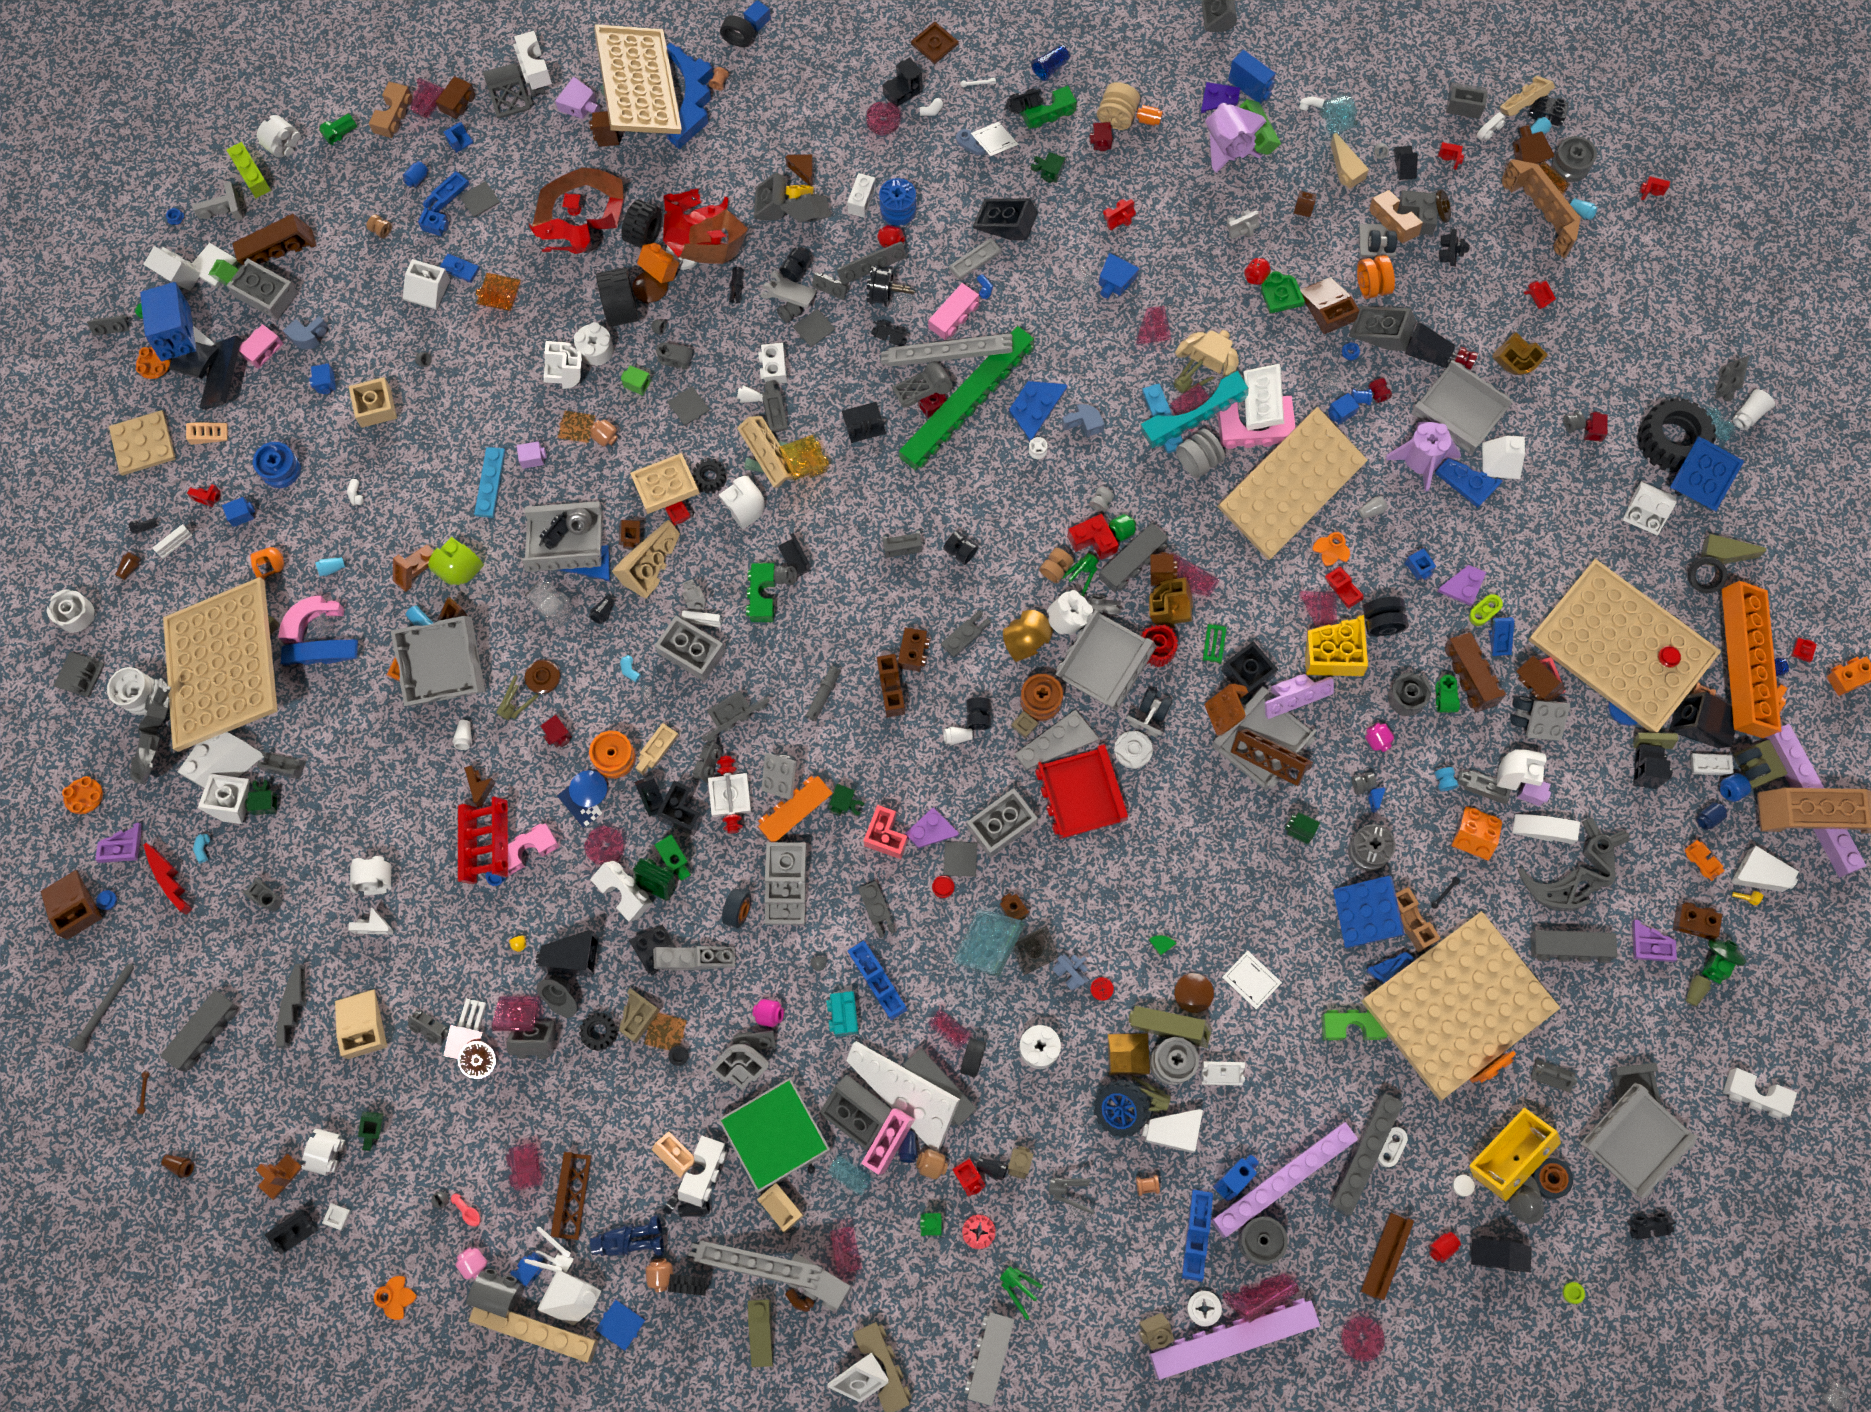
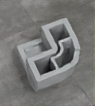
M735 1044L718 1057L711 1065L710 1070L723 1082L726 1083L730 1079L742 1090L751 1080L755 1082L768 1068L769 1061L754 1048L746 1044Z

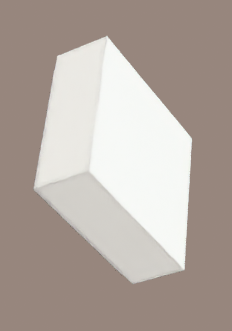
M331 1203L322 1223L343 1231L351 1210Z

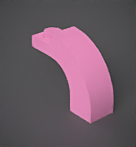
M322 596L303 599L292 606L283 617L278 638L284 644L303 643L305 628L311 620L319 616H344V608L336 601H327L326 603Z

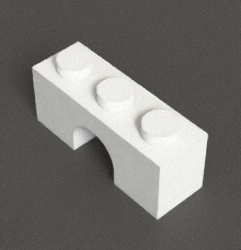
M615 861L604 863L590 879L602 893L611 892L615 888L620 890L622 899L616 908L629 922L639 919L653 903L649 899L648 894L636 885L635 880L623 871L622 866Z
M1739 1068L1730 1070L1723 1091L1724 1094L1729 1095L1730 1100L1735 1102L1744 1101L1749 1104L1750 1108L1758 1111L1762 1109L1768 1111V1115L1776 1119L1791 1115L1797 1092L1780 1085H1773L1769 1087L1767 1095L1762 1096L1755 1088L1757 1076Z
M701 1136L694 1152V1162L704 1166L705 1170L699 1175H692L686 1172L678 1190L679 1200L702 1207L704 1201L709 1200L712 1192L710 1186L712 1182L715 1183L719 1175V1170L717 1169L720 1163H724L727 1156L725 1143Z

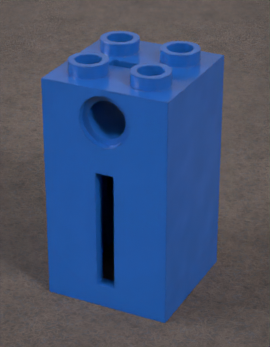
M173 282L141 291L145 337L160 361L195 352L196 344L190 305L177 283Z

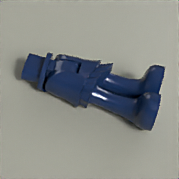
M659 1215L652 1216L649 1224L634 1227L632 1223L630 1226L625 1225L604 1234H599L598 1237L590 1238L592 1255L625 1256L629 1255L630 1252L652 1249L657 1256L663 1255V1236L632 1241L634 1237L661 1234L662 1224Z

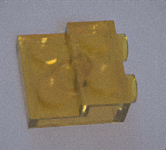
M813 435L779 447V452L794 481L808 475L812 478L827 472L829 466L826 456H823L821 445L818 440L814 439Z

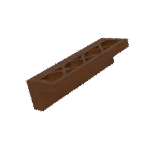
M1248 729L1238 731L1231 749V753L1296 786L1301 784L1305 771L1310 770L1313 765L1312 761ZM1240 741L1247 745L1249 752L1243 753L1237 750ZM1259 750L1263 752L1266 760H1257L1254 751ZM1271 760H1279L1282 769H1275ZM1293 767L1299 770L1296 779L1290 776L1288 768Z
M564 1152L551 1237L579 1240L591 1155L574 1154L572 1152ZM575 1158L586 1159L585 1168L578 1173L574 1168ZM579 1178L582 1183V1189L574 1194L570 1188L571 1182ZM575 1199L579 1204V1209L571 1216L567 1210V1205ZM570 1220L576 1226L575 1235L563 1234L564 1225Z
M1393 1213L1389 1214L1360 1292L1379 1301L1385 1300L1414 1220L1410 1218L1404 1219Z

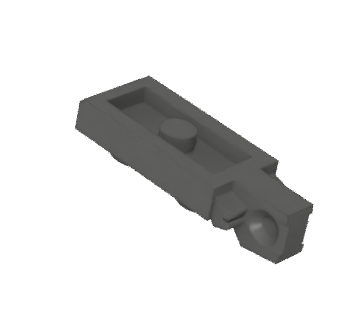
M767 381L764 384L765 392H762L767 425L771 432L785 431L788 427L781 393H779V390H774L773 381Z

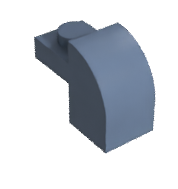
M318 316L307 327H304L295 319L282 331L295 346L301 349H312L320 345L317 338L324 336L329 328L325 321Z
M1087 404L1077 405L1076 413L1071 412L1062 417L1064 431L1081 425L1086 437L1104 432L1105 424L1099 411L1093 406Z

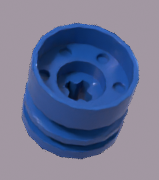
M893 178L886 181L879 191L880 214L889 224L895 226L905 225L916 214V190L912 183L902 178Z

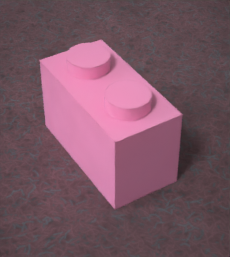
M262 324L246 341L242 342L239 347V353L244 359L259 369L283 343L275 333Z

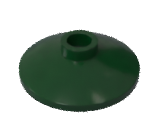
M1710 939L1708 941L1710 949L1724 960L1738 966L1746 964L1745 957L1737 949L1738 945L1733 941L1727 940L1724 942L1717 939Z

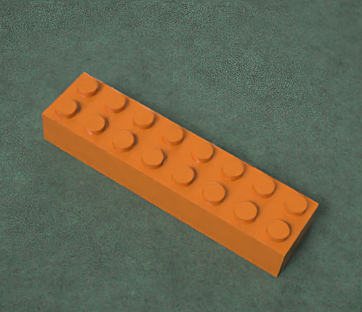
M1738 581L1722 589L1734 730L1765 738L1782 732L1768 590Z

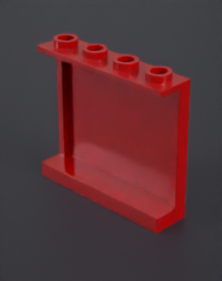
M1105 744L1097 746V750L1046 764L1038 762V769H1035L1038 781H1042L1041 793L1043 799L1047 798L1049 805L1046 806L1049 817H1053L1052 829L1054 835L1058 834L1059 839L1127 821L1128 814Z

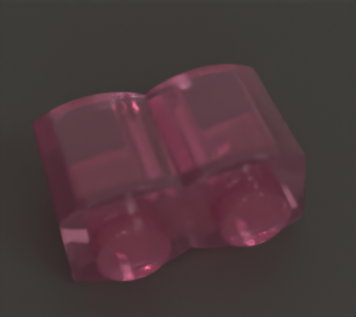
M530 1143L509 1148L506 1160L508 1166L512 1168V1174L509 1175L511 1187L521 1191L542 1186L536 1144Z

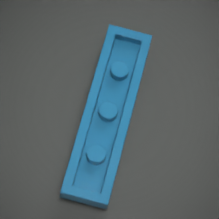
M1160 383L1142 388V393L1152 417L1156 415L1173 416ZM1181 435L1167 440L1164 444L1167 454L1176 451V447L1183 443Z
M486 447L474 513L476 517L494 518L505 457L504 448Z

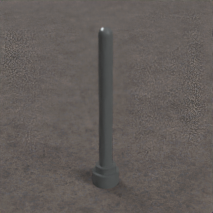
M132 964L125 966L81 1034L76 1036L75 1039L72 1038L68 1046L81 1053L84 1052L87 1047V1038L133 971L134 966Z

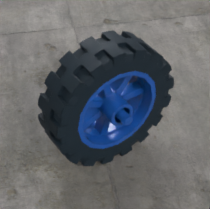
M1112 1081L1104 1086L1096 1095L1097 1098L1093 1104L1095 1106L1094 1115L1097 1116L1096 1120L1098 1124L1103 1126L1102 1129L1104 1131H1109L1112 1136L1119 1135L1120 1138H1125L1127 1135L1131 1137L1138 1133L1147 1123V1119L1150 1116V1111H1148L1150 1103L1147 1102V1096L1140 1091L1141 1088L1139 1086H1134L1130 1081ZM1116 1096H1122L1121 1102ZM1110 1098L1116 1105H1109ZM1134 1107L1135 1114L1128 1109ZM1126 1115L1133 1118V1120L1127 1122Z

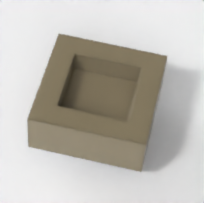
M1023 711L1012 723L1011 727L1026 739L1038 726V722Z

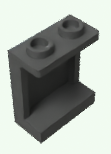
M1657 1063L1611 1069L1610 1072L1617 1102L1634 1083L1644 1086L1649 1091L1648 1094L1661 1105L1654 1072L1658 1071Z

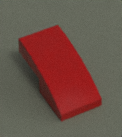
M1341 567L1325 576L1328 584L1348 609L1364 599V595L1352 584V578Z

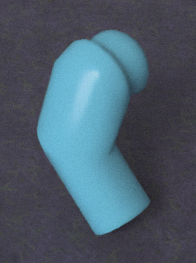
M626 655L620 660L622 674L637 682L641 674L632 669L633 658Z
M199 834L195 839L193 852L199 864L208 860L204 851V845L210 842L208 834Z

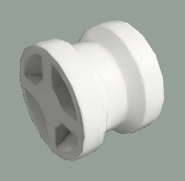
M1036 437L1030 441L1029 454L1032 458L1042 459L1047 454V442L1045 439Z

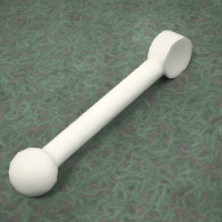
M991 78L989 80L972 82L961 81L960 85L961 87H966L968 85L996 84V79Z

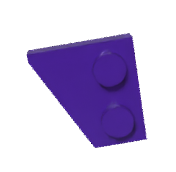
M1206 82L1201 113L1217 109L1222 103L1236 106L1238 104L1240 87Z

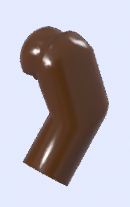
M794 1288L785 1293L792 1306L797 1310L808 1312L810 1308L814 1307V1302L811 1298L801 1299Z

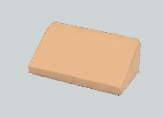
M670 1132L659 1139L652 1148V1151L680 1178L695 1163L694 1156Z

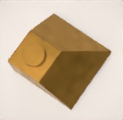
M1148 1033L1108 1034L1109 1075H1150Z

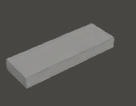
M990 238L951 264L949 269L960 281L999 255L1002 250Z

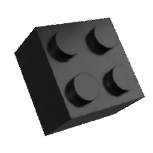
M1252 641L1226 661L1221 671L1232 684L1246 686L1248 693L1243 697L1247 699L1273 679L1278 668Z

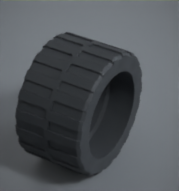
M623 267L597 273L598 290L608 326L614 327L637 322L639 316L627 268Z

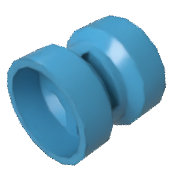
M1453 767L1439 769L1434 772L1436 779L1439 780L1438 788L1440 792L1459 787L1457 780L1454 778L1455 771Z

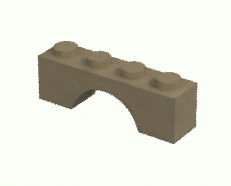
M877 1322L853 1332L860 1352L872 1353L877 1356L886 1368L888 1384L878 1394L884 1412H895L910 1405L911 1393L908 1386L903 1387L900 1379L904 1378L899 1365L895 1367L892 1358L895 1357L891 1345L886 1346L884 1338L887 1335L883 1325L878 1326Z

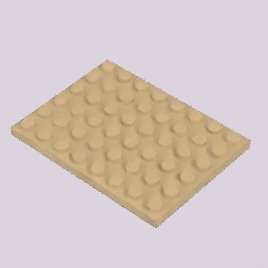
M1594 559L1528 639V641L1651 733H1657L1721 653L1718 648L1597 559ZM1665 646H1673L1681 653L1680 663L1673 668L1663 666L1658 660V653Z
M256 578L163 617L168 686L171 687L169 705L172 746L175 751H181L278 712L265 581L262 578Z
M1482 911L1361 1000L1439 1101L1451 1094L1560 1009L1558 1004Z

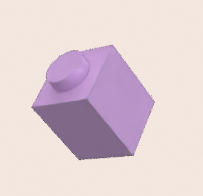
M539 441L517 445L518 459L522 469L544 465V459L547 458L545 448H541Z
M1522 782L1517 798L1540 806L1549 800L1551 784L1543 782L1541 786Z

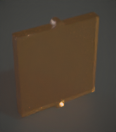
M564 410L562 422L559 423L558 438L589 443L590 429L594 424L596 416Z
M658 1013L647 1028L648 1031L644 1045L670 1050L674 1045H680L681 1040L684 1038L683 1033L687 1020Z

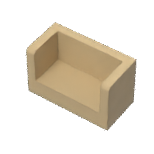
M777 1183L757 1199L784 1233L804 1217Z

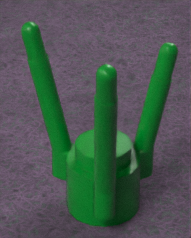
M1087 553L1084 558H1080L1074 566L1066 571L1062 578L1064 579L1075 569L1077 570L1069 578V582H1072L1081 571L1085 573L1090 572L1081 593L1083 597L1093 575L1098 570L1095 567L1098 564L1097 558Z
M1009 1266L999 1278L1003 1282L1001 1286L1008 1292L1025 1319L1029 1320L1028 1314L1010 1286L1013 1289L1016 1286L1019 1287L1033 1301H1037V1298L1020 1283L1021 1278L1040 1289L1043 1288V1285L1022 1273L1018 1268L1014 1270Z

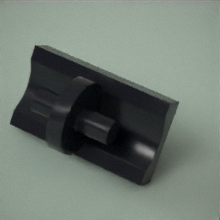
M1451 229V234L1441 235V247L1450 248L1449 250H1440L1439 254L1440 262H1450V266L1456 267L1457 253H1459L1458 256L1463 257L1464 253L1470 250V245L1465 242V239H1460V242H1458L1457 229Z

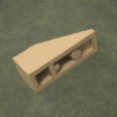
M1334 133L1330 144L1341 184L1346 185L1350 189L1366 179L1369 169L1341 137Z

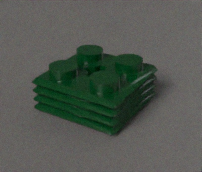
M639 858L637 865L633 868L636 885L665 901H669L671 894L675 891L673 871L668 867L661 868L649 858L645 860Z

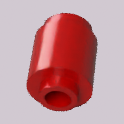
M1452 1232L1444 1233L1429 1246L1431 1250L1429 1254L1436 1262L1444 1263L1459 1250L1458 1247L1461 1246V1242Z

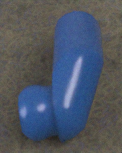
M981 274L977 277V281L982 286L979 295L982 299H988L991 296L993 285L984 274Z

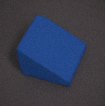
M1385 787L1373 789L1367 795L1373 813L1377 812L1380 808Z

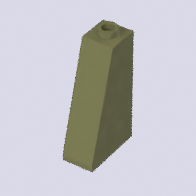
M1135 1006L1134 1011H1131L1129 1015L1130 1026L1135 1030L1166 1038H1184L1191 1042L1192 1045L1208 1048L1212 1028L1206 1020Z

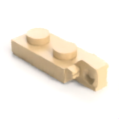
M662 723L641 750L638 758L640 762L636 766V770L644 775L649 767L653 769L679 734Z

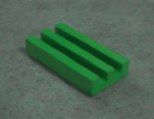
M1207 625L1202 661L1222 663L1227 627ZM1211 629H1214L1211 656H1207ZM1218 630H1220L1222 634L1217 658L1215 657Z

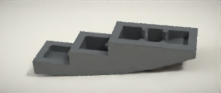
M295 964L280 1005L276 1047L281 1049L290 1048V1028L298 1027V1007L306 1006L305 967L301 964Z

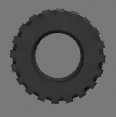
M1672 398L1670 401L1664 400L1660 404H1656L1644 418L1638 429L1637 441H1641L1638 446L1640 451L1644 450L1643 456L1645 459L1650 458L1652 460L1650 463L1653 466L1656 464L1660 465L1659 469L1665 471L1669 468L1670 472H1677L1682 467L1698 437L1714 444L1716 440V434L1714 433L1716 427L1715 424H1712V417L1706 414L1707 411L1704 408L1701 409L1698 407L1699 404L1695 402L1690 403L1687 399L1679 401V398ZM1674 424L1683 428L1690 437L1691 445L1679 446L1670 442L1664 435L1662 425Z

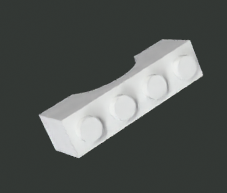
M532 31L514 36L516 44H513L526 84L530 83L532 90L552 84L545 61L536 60L542 54L535 32Z

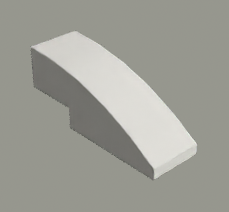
M1515 814L1512 833L1551 842L1555 840L1574 844L1578 841L1580 822L1547 816Z

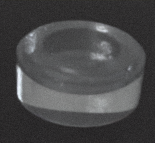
M649 685L641 686L645 705L652 703L653 699Z

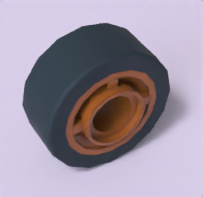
M736 888L731 890L723 907V924L735 928H740L744 924L751 906V893Z
M1547 1158L1531 1175L1539 1186L1541 1197L1546 1199H1558L1566 1196L1573 1186V1174L1570 1167L1557 1158ZM1549 1173L1555 1177L1554 1184H1551L1548 1180Z

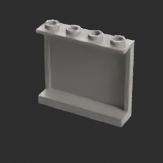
M1451 360L1443 374L1422 400L1418 401L1414 406L1411 414L1423 422L1445 424L1454 443L1472 455L1508 410L1513 400L1508 395L1495 389L1492 384L1480 379L1477 374L1465 369L1462 364Z
M599 501L525 507L527 533L525 558H522V562L526 572L601 566L602 509ZM575 508H583L590 513L592 518L591 526L583 535H575L568 531L563 536L558 532L557 534L562 539L555 548L549 550L545 547V543L539 546L540 534L545 528L549 529L552 526L550 523L556 515L560 516L564 511L563 518L567 519L570 511Z
M1095 610L1094 613L1088 616L1084 629L1080 630L1077 634V640L1074 645L1070 646L1067 650V656L1058 665L1056 675L1064 682L1117 712L1157 646L1152 640L1139 636L1103 616L1098 610Z
M1262 687L1243 708L1246 714L1245 719L1222 736H1218L1213 742L1212 747L1266 791L1269 787L1273 789L1280 780L1278 776L1231 753L1238 731L1248 729L1302 756L1304 753L1302 749L1305 745L1309 747L1315 741L1316 737L1314 735L1317 730L1311 731L1289 712L1268 719L1265 716V702L1271 700V698L1267 696L1269 691ZM1240 741L1237 750L1243 753L1249 752L1247 745ZM1259 750L1254 751L1257 760H1266L1263 752ZM1271 760L1275 769H1282L1279 760Z
M1634 1083L1580 1144L1631 1192L1643 1199L1653 1192V1187L1658 1182L1666 1178L1669 1169L1681 1161V1156L1693 1148L1698 1136L1688 1131L1648 1094L1649 1091L1644 1086Z

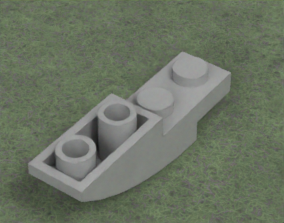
M696 946L695 948L656 947L653 949L654 969L684 971L735 967L734 947Z

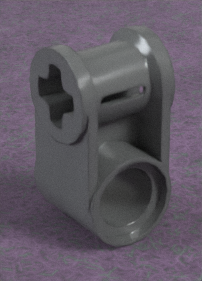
M663 342L656 347L657 359L662 365L678 369L682 367V369L686 370L689 366L692 350L686 346Z
M254 877V882L247 890L242 892L268 911H276L282 905L280 896L257 877ZM273 897V901L267 905L268 900Z

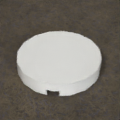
M1140 731L1125 732L1115 742L1114 753L1116 759L1127 768L1136 769L1143 767L1152 757L1153 748L1151 740Z

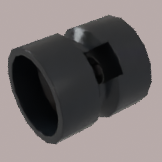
M793 248L787 256V260L780 266L779 271L785 278L798 282L812 262L811 258L803 250Z
M956 530L946 541L943 550L951 556L956 555V559L963 565H966L976 554L979 546L970 539L966 540V536Z
M983 697L966 700L967 713H969L967 715V728L972 730L990 729L991 715L988 713L991 712V700Z

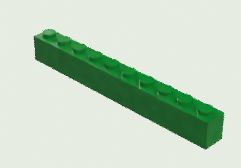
M1017 326L1010 333L1012 335V352L989 355L899 450V458L915 471L919 467L923 468L927 464L928 458L939 451L940 445L943 442L949 441L952 436L951 433L955 429L959 430L962 427L964 419L967 416L971 417L976 410L975 408L987 400V395L997 390L999 382L1009 377L1014 366L1017 368L1021 364L1022 358L1033 351L1034 338Z

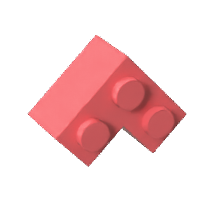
M877 805L863 841L864 846L901 859L908 843V837L892 831L896 820V811Z

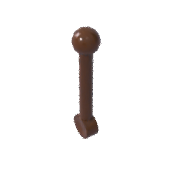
M147 1071L141 1074L143 1082L140 1106L137 1108L138 1114H144L146 1111L144 1107L147 1079L150 1076Z

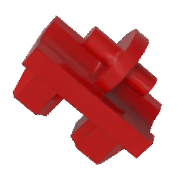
M1122 199L1117 202V208L1114 210L1107 208L1103 211L1104 219L1107 221V227L1110 230L1121 224L1125 226L1132 224L1131 218L1136 215L1132 199L1128 201Z

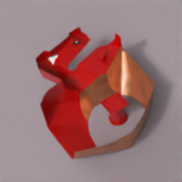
M582 167L544 186L539 193L533 225L531 226L529 223V227L536 237H540L543 240L566 239L570 241L572 246L546 247L542 249V252L564 250L573 254H579L591 247L588 227L596 229L617 228L623 203L622 179L605 171ZM588 185L610 197L601 219H586L587 224L580 226L571 225L559 218L552 219L555 201L564 193L562 207H567L568 213L572 216L580 214V195L566 193L572 189Z
M699 188L674 195L671 193L663 195L664 208L667 211L664 214L663 241L679 258L699 263L723 264L738 254L748 228L727 210L728 197L725 196L723 202L718 206L709 205L693 210L689 215H685L684 211L702 203L698 194ZM723 228L728 231V244L721 243V239L726 237L722 232Z

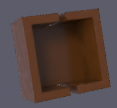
M1534 655L1516 671L1520 675L1517 679L1528 689L1532 687L1531 693L1539 700L1554 701L1567 689Z

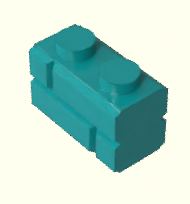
M854 991L830 994V1000H826L827 1011L832 1013V1020H828L829 1031L834 1032L835 1037L859 1034Z

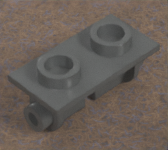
M822 272L814 273L813 288L839 299H845L846 292L848 293L850 290L848 283L843 285L839 280L833 281L832 277Z
M123 314L111 318H94L91 321H87L93 336L129 331L126 324L129 323V318Z
M707 742L703 746L699 758L703 759L704 762L697 761L692 771L694 779H702L707 784L708 778H711L714 774L716 762L720 759L722 748L715 742Z
M415 1011L412 1016H408V1026L414 1033H421L430 1043H437L442 1046V1037L446 1038L449 1034L448 1027L438 1021H435L432 1026L429 1025L433 1018L422 1011Z
M767 1028L765 1030H758L753 1034L752 1032L733 1035L734 1045L746 1044L755 1050L776 1048L774 1029L770 1030V1028Z
M1537 1059L1535 1060L1531 1075L1533 1080L1571 1093L1573 1085L1575 1086L1578 1080L1574 1072Z

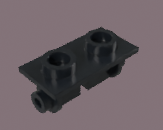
M882 320L879 323L873 322L877 325L871 331L875 338L886 341L888 335H890L889 343L899 347L906 345L907 340L905 336H910L906 333V329L896 326V329L889 327L890 323Z
M564 511L560 516L556 515L550 523L552 526L549 529L545 528L539 536L541 538L539 546L545 543V547L551 550L562 539L557 533L559 532L565 536L569 531L566 526V519L563 518Z
M1657 1213L1654 1217L1649 1218L1637 1216L1634 1220L1627 1221V1223L1633 1228V1230H1630L1631 1237L1640 1240L1651 1238V1230H1653L1655 1237L1671 1235L1674 1232L1673 1224H1676V1221L1667 1214Z

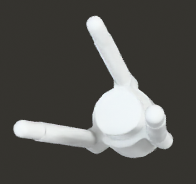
M537 1227V1231L556 1247L562 1255L558 1253L554 1258L537 1250L536 1253L542 1258L553 1262L552 1265L525 1259V1263L554 1272L558 1269L566 1273L573 1261V1258L570 1257L571 1252L565 1250L541 1227Z

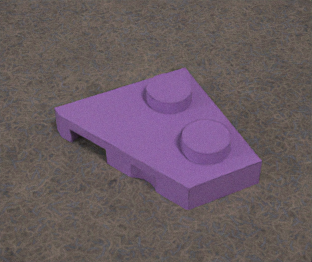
M1639 920L1632 921L1634 959L1665 962L1677 961L1676 941L1674 939L1663 936L1659 931L1640 924L1641 921Z

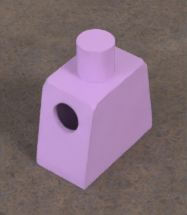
M575 77L570 80L555 100L558 111L584 119L588 112L600 111V106L595 104L594 92Z

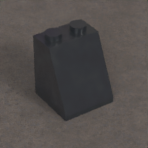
M1708 692L1687 695L1674 711L1669 732L1718 749L1732 747L1736 732L1733 724L1732 706Z
M587 930L542 945L540 951L537 952L536 963L545 973L593 977L599 938L592 930Z

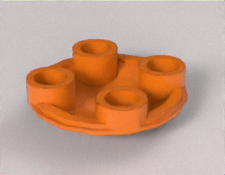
M143 347L139 350L136 371L147 379L159 378L167 372L171 359L160 361L152 347Z
M84 776L73 781L68 787H65L62 791V796L64 797L65 807L70 812L86 814L98 807L102 800L103 791L101 785L96 780Z

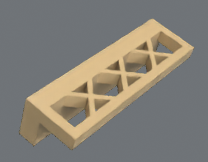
M762 416L748 417L737 427L774 488L779 487L786 480L796 479L799 476Z

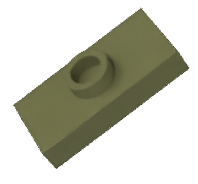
M1638 733L1633 740V748L1646 744L1673 749L1678 741V734Z

